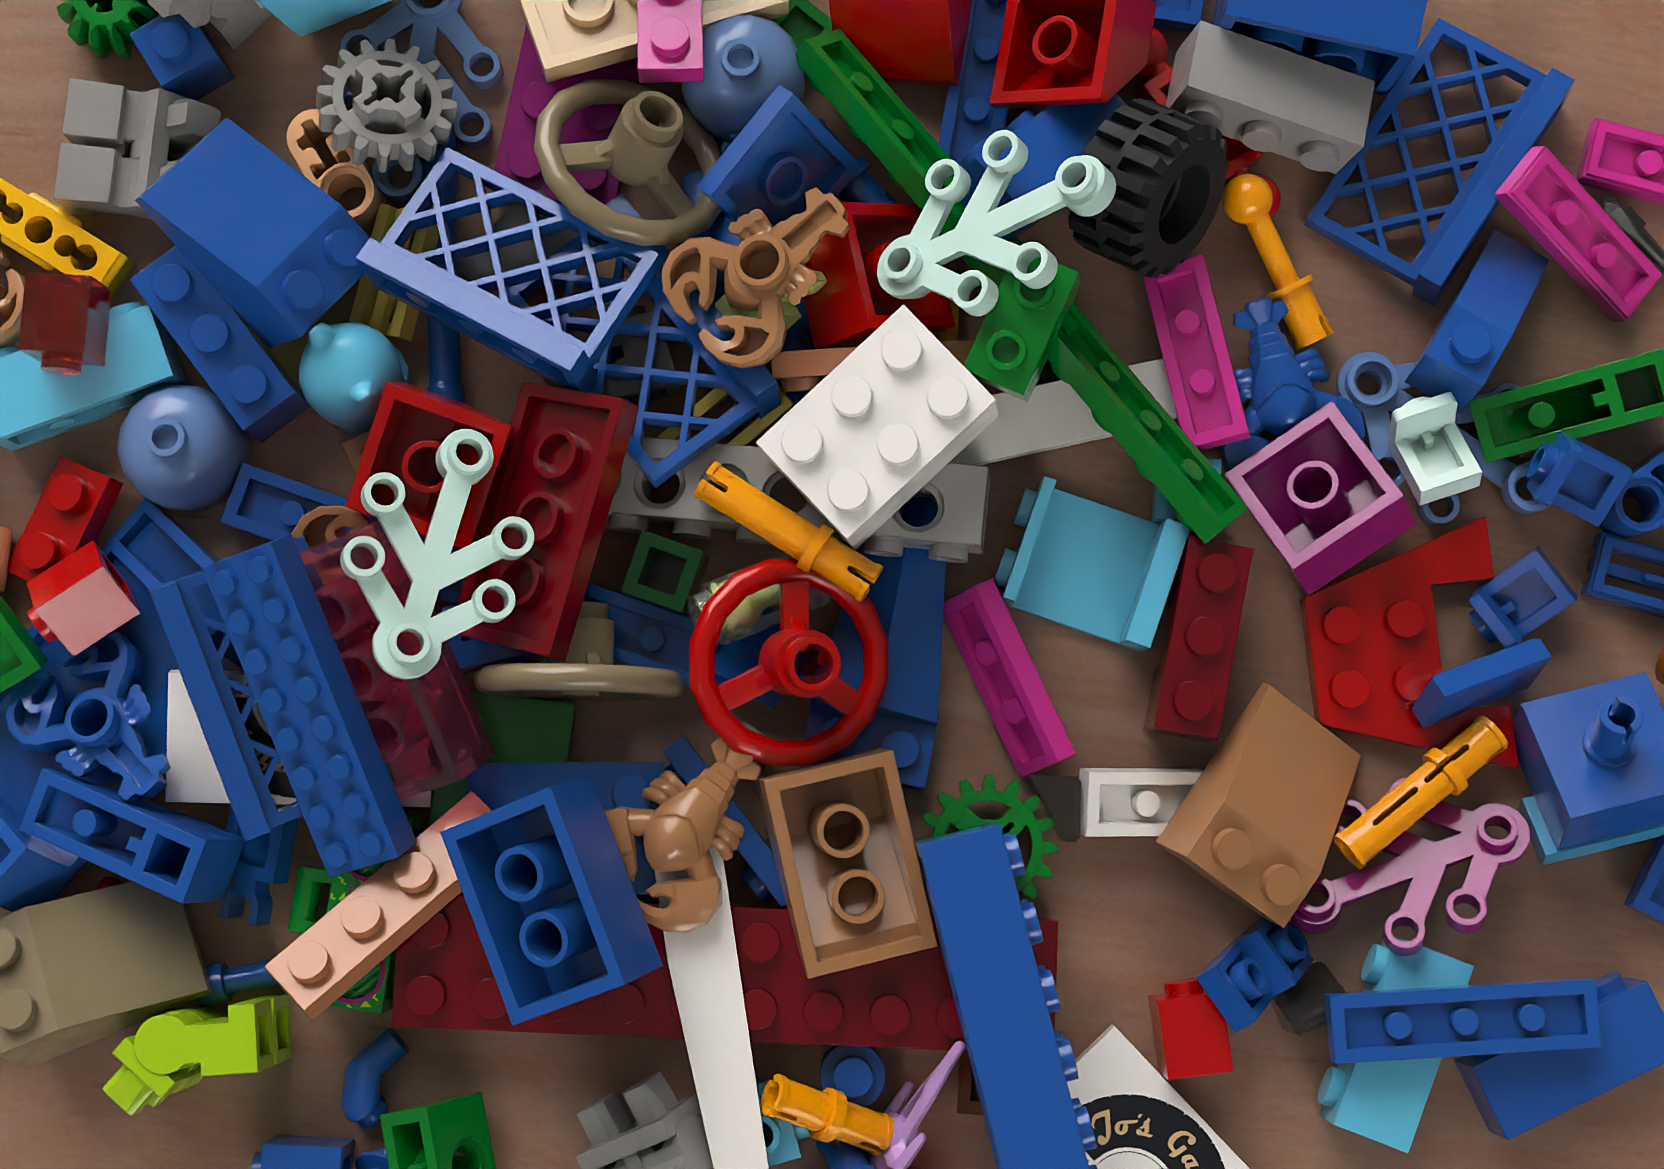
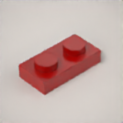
M60 455L8 563L7 572L30 581L92 540L96 543L124 483Z

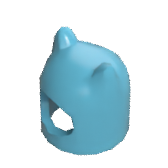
M321 322L313 324L307 332L309 340L299 363V386L306 402L335 428L356 434L372 427L386 382H406L413 385L412 371L404 354L379 330L360 322L336 324Z

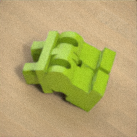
M263 995L228 1006V1014L222 1015L219 1010L212 1006L198 1004L151 1017L140 1026L136 1035L126 1037L112 1052L123 1065L102 1088L103 1091L126 1113L132 1116L139 1113L146 1104L155 1107L160 1105L168 1095L198 1084L204 1076L257 1073L292 1059L289 995Z

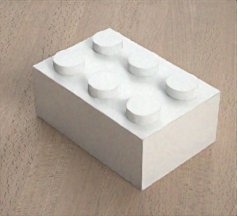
M903 304L757 440L756 444L768 460L836 532L856 550L990 425L999 414L996 399Z

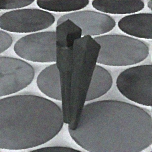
M1602 196V209L1633 243L1664 271V250L1643 228L1647 223L1630 205L1625 207L1617 196Z

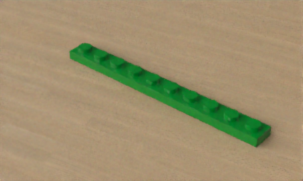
M841 29L806 39L794 54L797 64L806 73L809 84L815 91L829 100L846 120L851 134L866 144L887 169V174L891 181L898 188L906 191L919 208L923 210L931 195L925 185L928 170L937 161L951 158ZM954 175L949 176L944 181L942 189L951 184ZM960 202L953 205L939 236L955 229L965 210ZM1018 237L1011 241V243L1019 246L1023 245ZM967 255L961 256L968 264L969 270L982 272L999 288L1006 272L1005 270ZM1072 303L1048 356L1052 370L1062 381L1070 384L1091 409L1092 416L1097 424L1114 436L1133 459L1137 471L1145 479L1153 482L1170 502L1180 522L1188 529L1194 531L1206 544L1249 508L1079 308Z

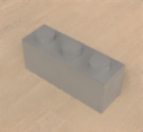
M1200 20L1176 51L1165 106L1216 127L1221 132V135L1243 142L1246 147L1259 152L1270 151L1299 161L1310 170L1328 171L1336 174L1364 147L1375 81Z

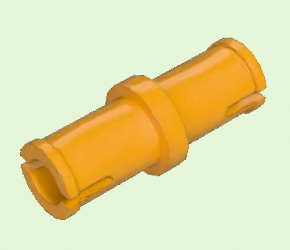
M775 1074L773 1075V1080L769 1079L761 1096L760 1108L764 1116L775 1117L808 1129L809 1135L818 1141L829 1143L836 1139L866 1150L869 1154L879 1156L881 1155V1149L886 1150L892 1140L894 1120L891 1115L879 1113L849 1102L842 1091L834 1088H825L820 1091L790 1080L784 1075Z

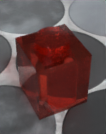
M26 272L18 349L41 362V370L52 373L75 375L81 374L82 365L105 366L111 290L92 276Z

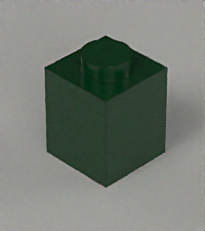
M642 530L621 592L631 598L689 618L710 557L703 550Z

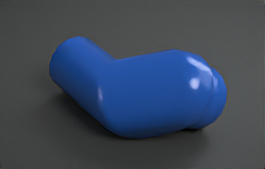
M387 1028L357 1054L345 1068L341 1108L350 1122H357L362 1128L376 1127L381 1123L380 1115L388 1112L385 1098L380 1095L381 1076L409 1052V1048L404 1040L392 1028Z

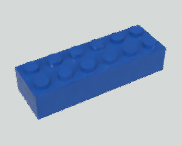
M989 823L915 842L917 857L997 1169H1097L1096 1164L1088 1165L1085 1153L1086 1150L1097 1148L1086 1106H1081L1078 1097L1071 1099L1067 1084L1068 1081L1079 1079L1069 1039L1064 1038L1061 1031L1054 1032L1049 1014L1061 1010L1055 982L1050 969L1046 970L1044 965L1037 966L1032 945L1043 942L1038 916L1033 902H1028L1027 899H1019L1014 877L1025 875L1024 863L1016 835H1010V833L1003 835L1000 824Z

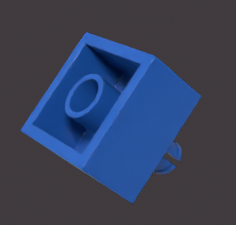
M1646 672L1520 704L1513 725L1517 757L1557 850L1664 824V710Z

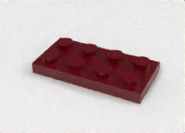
M529 382L522 383L510 424L513 428L485 508L476 541L490 535L494 527L503 519L516 516L525 519L531 525L534 531V543L531 549L519 559H501L465 577L457 606L471 600L473 592L482 583L491 579H499L510 585L515 594V606L512 612L503 620L496 623L482 622L458 635L562 662L566 661L639 406L623 398ZM514 528L502 530L501 539L503 543L510 549H520L523 539L519 531ZM494 590L484 591L482 595L484 607L490 612H501L504 607L502 596Z

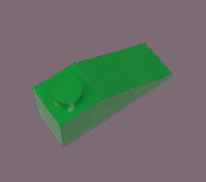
M1664 348L1470 401L1469 405L1485 463L1537 450L1544 443L1551 445L1559 431L1577 439L1663 416Z

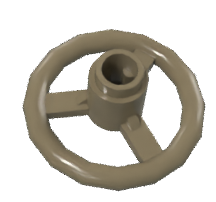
M587 79L558 91L537 117L534 153L546 185L570 214L604 236L639 246L679 245L687 239L707 231L721 212L703 193L696 204L693 205L668 171L667 165L681 139L694 152L703 178L721 156L716 140L710 132L691 114L689 109L663 92L625 79ZM620 104L624 106L607 140L560 144L561 129L573 113L591 105ZM608 169L615 178L625 184L635 187H646L669 219L643 220L615 212L590 196L570 173Z
M584 601L582 602L565 662L544 657L540 663L489 665L478 670L474 678L476 688L487 694L572 700L668 699L677 697L683 692L685 681L678 672L668 669L613 665L615 621L608 619L609 604Z

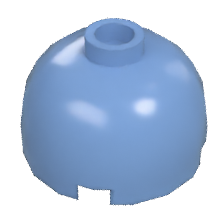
M752 14L729 17L713 23L703 30L704 82H681V87L687 108L714 138L731 144L733 140L729 135L736 131H742L778 85L794 93L803 102L805 97V72L797 64L794 53L798 49L793 38L775 21Z
M174 384L149 391L130 407L119 427L117 454L123 474L142 497L170 511L192 513L209 509L206 506L216 504L223 497L228 498L230 496L242 462L250 465L252 449L250 435L241 429L216 394L203 387Z

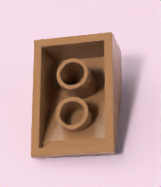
M1262 683L1155 842L1246 909L1284 928L1321 874L1361 755L1272 686Z
M876 748L817 762L812 765H804L758 777V780H755L769 844L804 971L808 979L937 947L893 750Z

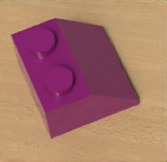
M1332 401L1225 473L1226 478L1238 496L1249 508L1248 510L1308 596L1416 524L1403 493Z

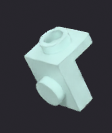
M1446 392L1431 398L1418 397L1392 412L1388 448L1419 506L1480 486L1482 470L1455 424L1458 403L1452 392Z

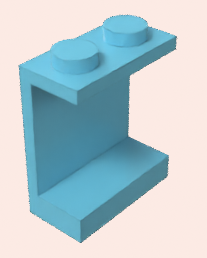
M1046 476L1038 485L1037 491L1025 488L1013 522L1014 525L1024 528L1016 551L1008 548L1004 549L994 576L995 584L1003 587L1001 597L1006 605L1139 652L1149 649L1190 529L1182 523L1168 518L1160 524H1156L1055 489L1057 480Z

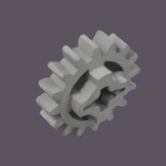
M387 39L384 51H375L368 40L361 41L359 56L355 57L345 49L338 51L337 67L324 66L322 69L321 86H317L316 109L320 110L318 126L321 132L333 131L331 148L335 152L344 150L349 146L353 148V164L356 166H360L365 162L367 157L375 158L378 171L386 173L389 160H398L405 171L412 170L415 154L429 162L434 160L437 144L447 145L450 140L451 128L455 122L457 102L451 100L454 87L453 81L451 79L438 80L441 63L438 60L427 62L424 65L418 62L420 48L415 45L405 55L397 53L394 39ZM348 91L353 95V108L349 111L344 103V98ZM423 100L429 112L425 120L421 117L422 106L419 104Z

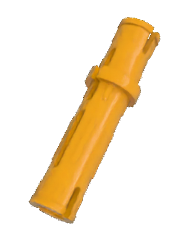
M715 461L706 471V474L709 475L708 479L726 490V492L721 491L702 478L694 492L696 499L703 500L781 551L799 560L796 567L808 574L812 568L815 572L854 596L857 601L862 602L870 591V584L849 571L856 572L874 584L884 566L874 563L834 538L836 531L828 525L823 524L818 528L802 516L722 467V464L718 461Z
M1479 715L1474 720L1475 722L1441 750L1438 748L1429 750L1422 757V766L1384 795L1375 805L1341 833L1338 832L1333 837L1338 849L1350 863L1358 869H1363L1368 861L1404 831L1412 827L1416 821L1449 794L1458 796L1469 786L1467 779L1499 752H1503L1508 748V741L1501 730L1491 720Z

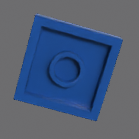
M778 85L742 131H736L729 135L733 142L729 145L724 141L720 152L721 157L696 188L732 222H737L739 217L749 214L750 211L758 208L764 212L772 227H774L780 221H786L794 214H801L806 211L805 192L815 187L823 194L832 193L837 197L861 166L794 93Z

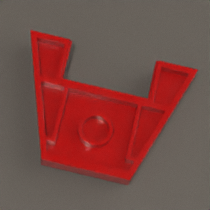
M1486 516L1300 600L1314 719L1326 728L1420 749L1431 750L1432 748H1438L1441 750L1475 722L1474 720L1479 715H1482L1491 720L1508 741V748L1503 752H1499L1487 764L1510 769L1519 768L1511 705L1475 708L1425 728L1422 727L1412 711L1415 701L1431 677L1442 673L1431 586L1487 581L1494 578Z

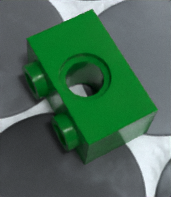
M1041 257L1036 258L1030 263L1027 274L1038 268ZM1058 263L1054 279L1043 288L1032 289L1023 284L1012 273L1006 271L998 288V300L993 309L986 314L964 367L978 381L1028 402L1081 285L1079 272Z
M482 1092L435 1099L380 1115L389 1169H496Z

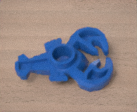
M1267 297L1246 302L1243 311L1233 313V326L1248 330L1250 340L1248 341L1249 368L1234 369L1241 401L1250 400V405L1244 412L1251 438L1219 446L1223 466L1227 472L1271 443L1258 436L1264 429L1280 437L1331 401L1362 441L1366 433L1362 413L1359 408L1343 396L1333 395L1313 388L1311 382L1329 381L1330 374L1325 371L1326 365L1320 359L1317 349L1310 348L1296 356L1294 355L1293 348L1289 346L1285 334L1281 333L1277 325L1289 311L1283 300L1272 302Z
M116 630L110 632L74 657L65 647L58 657L60 663L65 668L80 659L90 657L81 666H73L69 671L71 675L84 681H106L104 687L91 688L77 694L65 715V694L62 685L54 684L49 687L56 677L50 672L43 670L29 678L12 694L6 710L9 733L23 750L45 755H52L57 752V749L75 745V748L61 751L55 756L56 763H62V767L67 771H71L72 775L76 777L87 776L101 764L109 768L113 773L123 777L117 795L131 803L140 796L152 799L167 785L163 775L171 767L167 757L163 754L147 757V749L144 746L143 737L138 731L152 717L150 705L147 703V698L144 692H142L141 686L138 684L131 686L133 679L139 678L142 672L141 653L123 632ZM49 687L48 696L42 701L44 693Z

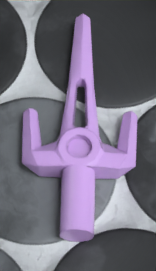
M960 1040L954 1043L905 1107L904 1105L914 1084L911 1081L904 1083L884 1111V1113L891 1115L894 1120L892 1140L886 1150L881 1149V1155L870 1154L867 1161L869 1165L877 1169H906L910 1166L927 1140L924 1133L918 1135V1126L966 1047L964 1042Z

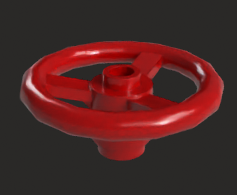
M769 558L733 574L703 605L689 641V685L704 722L734 752L753 755V760L768 766L812 765L848 748L875 718L889 681L888 638L874 603L867 596L862 602L857 601L854 596L833 584L812 568L807 574L796 567L799 560L795 558ZM774 584H780V631L771 635L763 644L757 666L717 685L715 680V646L726 618L747 596ZM809 587L832 596L852 617L863 645V677L858 690L838 677L841 669V658L835 643L827 635L819 631L809 630ZM797 655L799 663L797 669L795 670L794 662L795 657ZM773 690L783 695L806 698L819 697L840 712L842 716L831 728L805 740H774L747 729L730 710Z

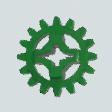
M993 775L984 776L981 791H974L966 778L958 781L960 797L955 800L948 794L940 792L936 797L944 809L941 815L924 813L922 820L927 825L934 828L932 837L919 838L917 842L945 835L949 824L957 832L989 823L1000 824L1001 829L1009 824L1003 835L1010 833V835L1015 834L1016 836L1026 827L1029 836V854L1024 866L1025 875L1014 877L1018 892L1020 891L1027 897L1035 899L1038 893L1030 881L1035 875L1051 878L1053 871L1048 866L1041 863L1042 855L1058 852L1057 844L1043 841L1042 832L1055 824L1053 818L1036 819L1033 814L1041 799L1034 795L1023 802L1018 800L1017 795L1020 783L1015 780H1011L1003 792L996 791V782ZM989 801L1008 807V809L995 820L980 819L967 806L977 802Z

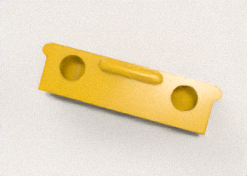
M0 178V203L7 200L6 205L22 216V219L16 223L2 211L0 212L1 241L45 270L56 269L109 302L134 263L121 252L82 229V223L79 219L37 193L27 195ZM53 228L51 237L41 243L42 234L46 230ZM77 248L90 259L97 256L96 265L92 269L86 270V265L70 255L71 251Z

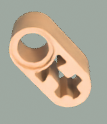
M309 109L301 112L291 121L286 139L288 148L303 175L338 203L342 194L348 189L354 187L366 189L365 199L362 204L356 209L347 212L365 233L372 231L380 203L386 204L384 195L374 182L369 168L365 162L360 166L353 164L354 149L350 146L337 152L331 148L333 131H320L318 126L320 110ZM324 137L332 155L339 163L330 168L317 153L318 149L315 142Z

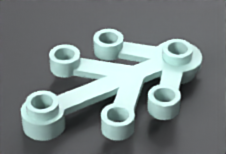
M1009 130L997 131L989 136L984 143L982 157L988 166L957 226L941 236L939 234L953 205L960 202L969 192L971 178L968 172L952 159L939 160L930 167L926 174L925 185L931 195L911 233L895 239L883 251L877 266L879 284L888 294L898 299H919L932 291L953 300L956 305L968 314L982 316L990 312L998 300L997 285L978 270H969L959 275L942 266L963 255H967L1012 273L1029 288H1043L1054 279L1057 273L1058 263L1056 257L1038 242H1027L1019 246L1001 239V237L1065 206L1083 217L1094 216L1102 212L1111 203L1115 195L1116 181L1113 174L1093 156H1074L1065 160L1060 165L1054 181L997 208L1013 175L1021 171L1028 160V148L1025 143ZM1012 146L1009 155L1003 160L999 161L1000 154L1003 152V150H1005L1007 147ZM954 175L951 184L942 189L944 181L949 176ZM1086 175L1084 181L1080 185L1076 186L1078 181ZM1041 257L1038 268L1027 274L1030 263L1036 258ZM982 285L980 294L974 300L969 301V295L972 290Z
M460 429L452 432L445 438L437 450L436 466L444 481L424 543L402 504L405 499V487L397 476L388 472L374 474L367 480L361 490L363 507L379 520L412 582L404 607L381 570L385 562V551L379 541L370 536H358L350 540L341 552L340 564L343 571L350 578L357 581L379 622V626L372 639L374 658L384 672L395 678L406 680L425 675L437 664L441 656L442 642L482 622H499L508 616L515 606V594L510 585L499 579H491L482 583L473 592L471 600L431 617L439 590L501 559H519L531 549L534 543V531L531 525L523 518L511 516L500 521L490 535L451 554L471 486L478 483L488 473L494 459L493 449L488 439L472 429ZM468 444L474 447L478 453V463L474 465L462 463L456 454L457 446ZM377 484L387 485L394 493V503L387 506L376 503L372 498L371 488ZM514 528L519 531L523 539L520 549H510L503 543L501 539L503 529ZM357 547H364L370 550L375 559L374 566L370 569L357 568L351 561V550ZM494 590L502 596L504 607L501 612H490L484 607L482 603L484 591ZM409 632L418 638L420 642L418 654L408 656L400 652L396 643L400 633Z

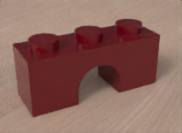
M1189 536L1187 538L1169 591L1167 606L1171 607V618L1168 637L1161 662L1154 670L1143 730L1202 742L1218 740L1253 548L1213 540L1204 544L1199 537Z

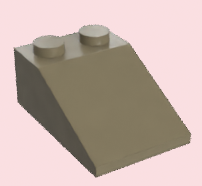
M131 881L24 907L0 917V1058L30 1068L212 993L187 904L175 901L136 882Z

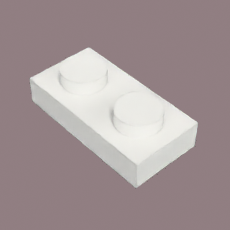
M1080 768L1077 833L1086 837L1160 836L1203 770Z

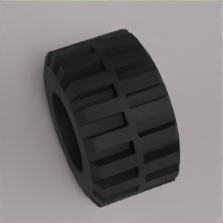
M1134 99L1128 106L1123 104L1116 109L1109 120L1105 119L1100 125L1096 135L1091 142L1089 141L1083 152V155L1097 158L1113 174L1116 181L1115 195L1107 208L1094 216L1083 217L1070 211L1068 217L1069 228L1074 230L1073 238L1076 243L1082 245L1084 249L1142 276L1157 278L1160 274L1166 275L1173 271L1178 263L1182 264L1190 256L1196 245L1200 243L1218 210L1228 171L1227 145L1225 139L1221 138V132L1214 126L1149 99ZM1086 175L1078 181L1076 186L1080 185L1084 181Z

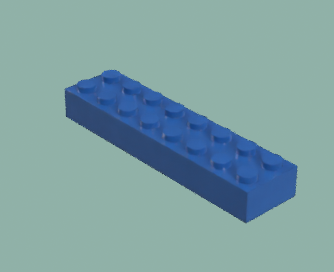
M292 534L223 558L201 568L328 876L333 877L402 855L415 845L417 841Z

